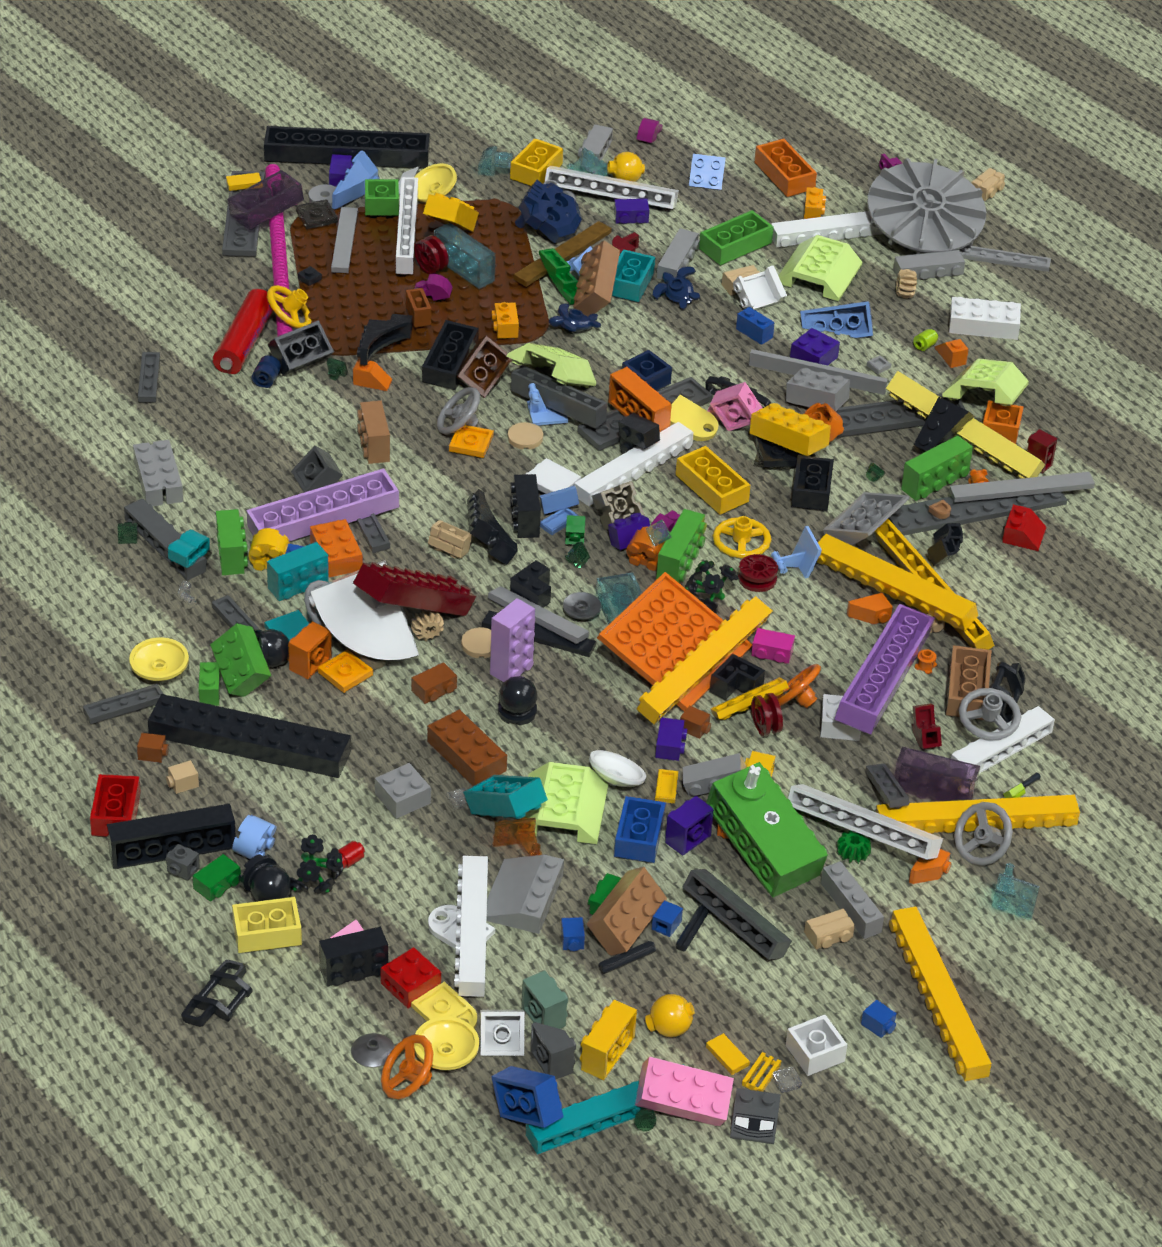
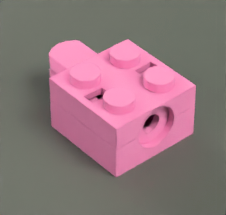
M746 382L717 391L707 411L713 414L717 421H721L728 431L750 425L751 414L762 409V406Z

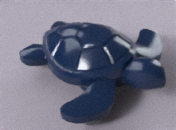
M689 266L682 267L678 270L677 277L675 278L671 273L663 272L662 278L665 283H659L655 286L653 290L654 299L657 300L665 292L671 301L679 303L682 310L687 307V304H691L692 300L700 299V294L694 292L692 283L685 279L687 276L694 274L696 270Z
M566 303L561 304L558 308L560 316L549 318L550 325L554 327L561 326L569 332H583L592 327L601 328V324L595 321L598 318V314L593 313L586 316L577 309L568 311L569 304Z

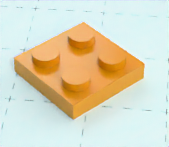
M464 425L455 432L449 445V451L484 458L494 436V430Z
M347 649L320 665L318 673L345 693L371 677L373 669Z

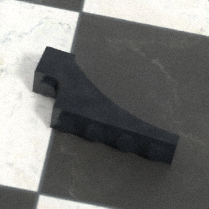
M392 314L391 319L387 321L369 319L368 324L364 325V333L362 332V339L357 350V358H360V364L367 365L371 357L383 347L402 339H410L413 315Z
M478 489L467 499L470 534L487 544L488 553L507 565L518 552L517 543L510 538L498 523L487 504L485 493Z

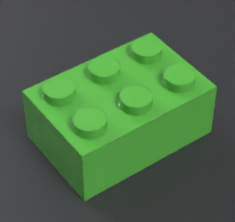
M239 509L216 511L222 575L245 574L244 567H248L247 555L244 556L247 553V542L244 541L246 540L245 529H241L244 528L243 516H239Z
M236 623L210 644L229 694L247 696L271 677L253 627Z

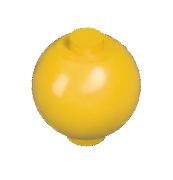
M632 152L619 153L613 161H608L607 164L608 174H612L614 178L637 182L645 171V165L642 164L641 159Z
M666 994L653 1003L651 1012L645 1016V1020L651 1032L657 1030L659 1034L665 1037H678L690 1028L695 1011L692 1003H688L682 996Z

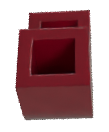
M636 232L623 238L617 235L612 240V246L619 249L620 254L623 249L635 252V249L639 246V235Z
M934 705L913 706L914 724H912V731L918 746L922 749L942 746L941 728L935 724Z

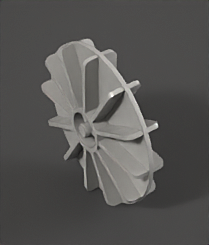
M906 158L903 164L889 169L883 168L880 175L873 181L867 199L868 210L872 218L871 224L874 227L877 226L882 233L890 238L888 242L890 245L898 243L909 249L916 250V254H920V252H946L959 250L965 246L970 247L982 232L987 212L981 188H975L970 181L963 177L965 171L955 172L949 168L937 165L938 159H934L933 164L911 162L909 158Z

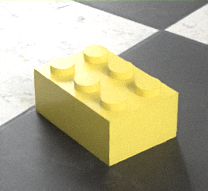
M295 897L232 905L233 926L238 953L302 945L301 924Z

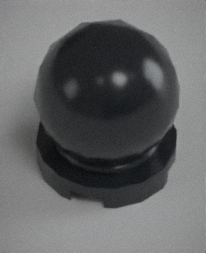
M253 629L268 667L274 668L285 663L289 657L288 637L283 632L275 629L264 631Z
M523 676L510 677L504 681L499 690L498 715L501 720L508 724L510 722L518 725H525L533 721L537 714V690L534 683Z
M258 854L245 863L244 867L246 869L243 875L239 874V883L246 891L252 893L257 902L287 898L290 895L291 878L285 869L277 866L276 861L269 854L266 856Z

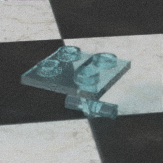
M585 147L582 149L581 157L574 164L569 163L566 168L581 172L587 170L591 174L607 176L608 174L607 164L603 160L600 161L591 150H587Z
M1007 863L1005 872L999 874L991 908L1031 921L1040 886L1014 878L1013 870L1015 866Z

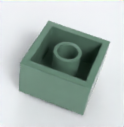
M545 970L523 979L522 1009L532 1022L558 1029L565 1027L566 1017L568 1016V997L564 991L559 989L555 979L550 977Z

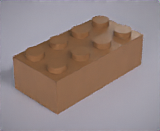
M606 241L595 245L581 259L582 266L579 271L580 276L576 285L577 292L574 296L573 308L580 310L586 316L597 313L611 302L620 250Z
M953 645L946 715L960 717L959 707L962 699L969 692L979 688H989L992 650ZM986 696L973 699L968 704L967 712L981 709L983 699Z
M645 867L629 870L587 922V926L609 955L627 952L651 921L663 901L667 900V897Z

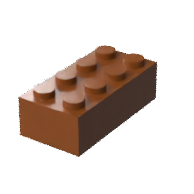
M460 709L427 725V742L472 786L493 775H500L507 771V754Z

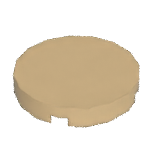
M522 422L512 425L508 430L507 437L513 447L518 449H534L543 442V431L538 425Z
M479 627L466 631L461 640L463 651L474 658H479V656H484V658L490 657L491 630Z

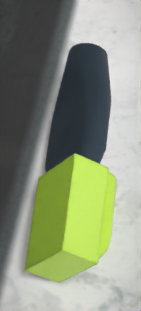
M1036 772L1024 782L1012 787L1003 793L1004 797L1018 798L1025 795V787L1041 778L1040 774Z

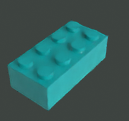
M493 775L463 792L471 814L480 816L489 815L492 817L502 816L503 818L514 817V819H520L526 815V812L540 808L541 804L548 800L539 777Z

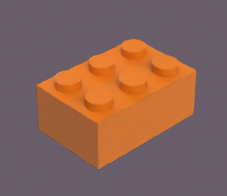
M346 519L310 526V543L318 542L328 554L329 577L360 570L363 564V555Z

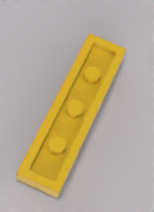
M779 677L710 709L714 717L721 720L728 719L732 716L731 714L737 711L747 710L754 696L761 695L764 698L766 693H774L775 696H778L789 687L787 681Z

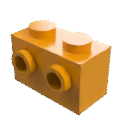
M807 187L804 219L817 218L824 215L826 196H823V189Z
M495 303V310L491 311L493 331L497 332V338H518L519 322L516 303Z

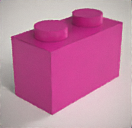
M757 628L751 656L789 664L794 649L795 635Z

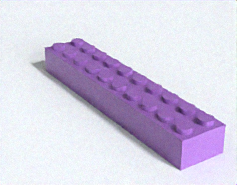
M902 604L898 605L842 697L834 720L854 727L861 732L872 734L915 661L918 652L929 637L934 617Z

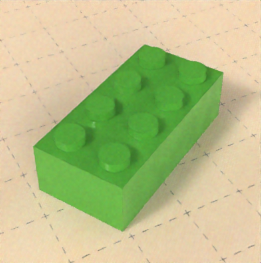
M751 210L700 232L699 249L716 263L722 265L771 244L774 226Z
M957 435L905 462L901 490L917 501L921 498H926L934 491H939L947 484L954 483L955 480L961 477H966L970 471L973 446Z
M683 509L658 554L656 580L666 572L678 583L684 582L687 570H690L692 567L693 558L696 559L698 557L699 547H703L706 537L703 536L707 523L704 522L705 514Z

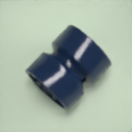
M263 356L251 375L253 383L259 387L270 388L281 370L280 362L273 356Z

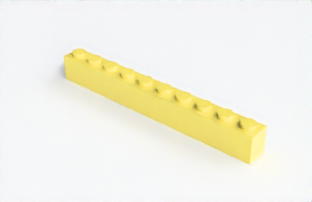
M899 371L896 372L886 387L890 392V397L896 401L901 399L904 401L903 405L911 410L913 408L917 409V414L925 419L929 416L939 397ZM974 418L969 420L962 427L963 429L955 434L969 444L974 445V449L983 455L985 452L990 455L988 458L996 464L998 462L1004 464L1003 468L1012 473L1014 470L1017 472L1020 479L1037 477L1045 466L1040 459Z

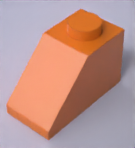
M961 339L935 346L936 351L950 368L966 365L968 348Z
M358 358L353 368V385L388 391L392 378L376 362L369 361L367 365H361Z
M878 593L848 601L847 615L848 617L871 624L885 623L890 620L893 607L883 593Z
M940 849L938 858L926 860L919 857L911 869L909 883L917 884L940 879L951 868L952 863L949 862L951 853Z

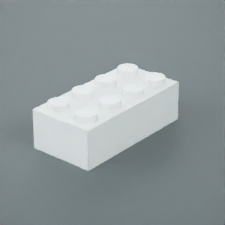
M952 297L949 333L1018 340L1021 304Z

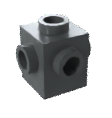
M177 844L166 856L167 871L185 880H189L200 868L199 853Z

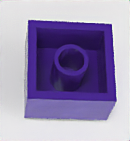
M811 328L791 344L790 358L828 366L838 358L840 342Z
M695 796L685 801L676 810H672L667 815L665 843L682 856L711 836L714 808Z

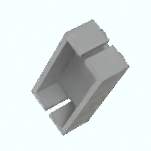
M160 440L153 442L152 445L149 443L133 445L134 463L145 501L152 506L163 505L162 489H165L167 504L183 502V486L170 441Z

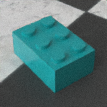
M623 249L618 259L612 296L639 302L654 275L655 257Z
M318 542L267 561L268 589L278 601L289 599L302 592L304 593L308 585L314 581L329 582L328 554Z

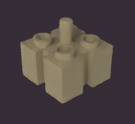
M632 481L592 495L596 509L601 508L603 515L600 516V520L605 530L608 529V524L614 523L617 519L628 518L634 513L645 515L640 501L636 503L633 496L637 495Z

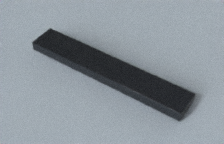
M489 610L482 621V627L491 629L492 617L497 612ZM534 624V642L586 657L591 656L596 646L595 640L586 638L575 644L539 624Z

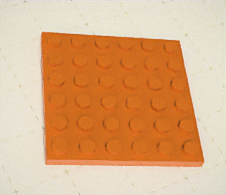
M664 572L599 633L597 639L654 685L657 681L662 682V677L668 671H674V666L680 660L682 662L685 661V656L691 650L696 651L697 645L702 640H708V635L714 629L716 631L719 630L718 627L724 620L669 574ZM746 639L676 705L684 712L689 706H693L710 690L711 675L732 654L742 658L751 649L753 644Z

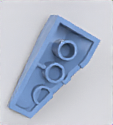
M360 151L353 158L352 168L346 170L344 181L340 180L333 192L332 209H337L365 195V179H380L378 177V169L364 151Z
M869 301L800 311L802 328L804 329L814 328L820 332H835L834 334L850 335L853 338L873 336Z

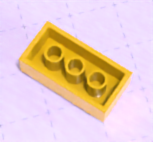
M435 193L434 195L428 194L423 214L442 224L474 232L479 212L474 210L475 207L460 201L458 198L450 197L449 199V197L443 194Z
M771 403L751 414L750 434L805 456H809L829 445L831 426L821 420H815L808 415L799 414L793 409H786L777 403Z
M707 446L677 458L676 476L718 514L721 515L749 502L751 485Z

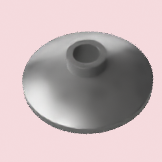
M576 592L565 598L563 609L567 615L575 619H590L599 614L601 602L593 594Z
M369 1033L360 1036L354 1041L351 1054L354 1060L362 1066L380 1067L385 1064L388 1055L394 1048V1044L388 1037L382 1034Z

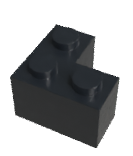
M632 413L618 421L620 449L623 453L636 446L646 449L660 441V429L657 423L636 413Z
M535 560L510 578V591L544 608L551 603V586H549L550 568Z
M732 654L711 675L710 692L725 700L736 689L746 693L764 684L765 670Z

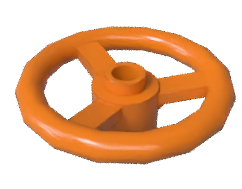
M813 664L792 678L787 683L789 688L783 690L784 692L789 690V692L783 696L782 694L776 696L780 706L795 698L800 706L803 705L805 708L812 705L817 700V697L809 684L818 676L821 666Z
M414 1034L404 1038L388 1055L382 1069L381 1084L384 1093L389 1098L400 1100L409 1097L420 1086L427 1085L431 1080L432 1072L430 1069L434 1052L432 1043L425 1036ZM415 1043L421 1044L424 1047V1063L415 1059ZM405 1049L406 1059L401 1062L399 1073L390 1079L394 1062ZM403 1080L412 1082L405 1089L393 1090Z

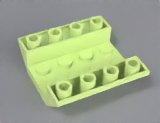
M815 235L798 245L778 277L782 285L792 287L797 278L823 285V297L839 301L862 266V261L849 244Z
M528 343L509 352L506 356L512 359V363L520 366L544 369V366L551 367L554 364L555 368L552 376L557 378V382L561 384L583 386L586 388L589 385L596 386V380L588 360L558 347Z
M977 359L957 376L944 391L943 397H948L949 400H958L968 389L981 387L987 391L995 389V403H1000L1002 406H1010L1027 387L1029 381L1013 362Z
M548 762L529 773L528 777H539L541 779L548 800L542 803L540 808L529 810L524 817L519 819L516 834L537 836L540 825L578 830L577 842L597 844L608 783L590 767Z

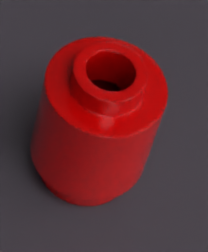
M351 841L338 850L342 854L343 868H349L364 858L365 849L360 842Z

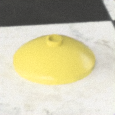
M440 163L428 166L417 173L414 178H418V201L426 202L428 194L434 195L439 193L446 196L453 189L457 180L454 168L448 164Z
M159 637L147 639L136 645L130 653L129 661L131 669L138 676L151 681H165L178 676L186 669L189 655L187 649L180 642L170 638Z
M438 1017L422 1024L415 1033L425 1036L432 1043L434 1052L432 1068L454 1070L469 1064L479 1050V1037L476 1030L469 1023L459 1018ZM415 1043V1053L424 1063V1047L421 1044Z

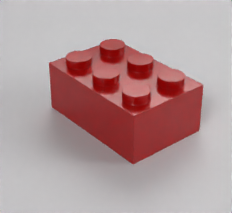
M98 775L90 816L91 836H108L107 824L136 819L141 794L139 776Z

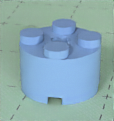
M248 815L238 829L240 835L239 838L235 837L233 851L248 859L258 854L265 856L264 851L266 848L270 850L274 845L275 838L272 836L277 826L259 817Z

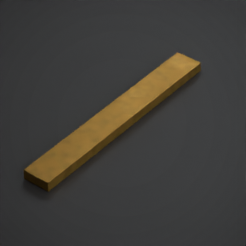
M598 221L555 248V250L565 261H568L609 235L612 228ZM541 258L515 273L513 279L527 287L548 272Z

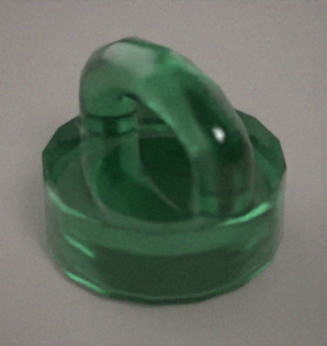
M871 462L868 466L869 469L866 472V477L874 482L882 478L886 473L875 463ZM872 471L876 474L875 477L870 475Z
M641 1108L634 1117L635 1125L642 1131H650L656 1125V1114L651 1109Z

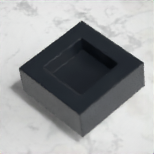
M310 266L298 272V279L310 286L322 280V274Z

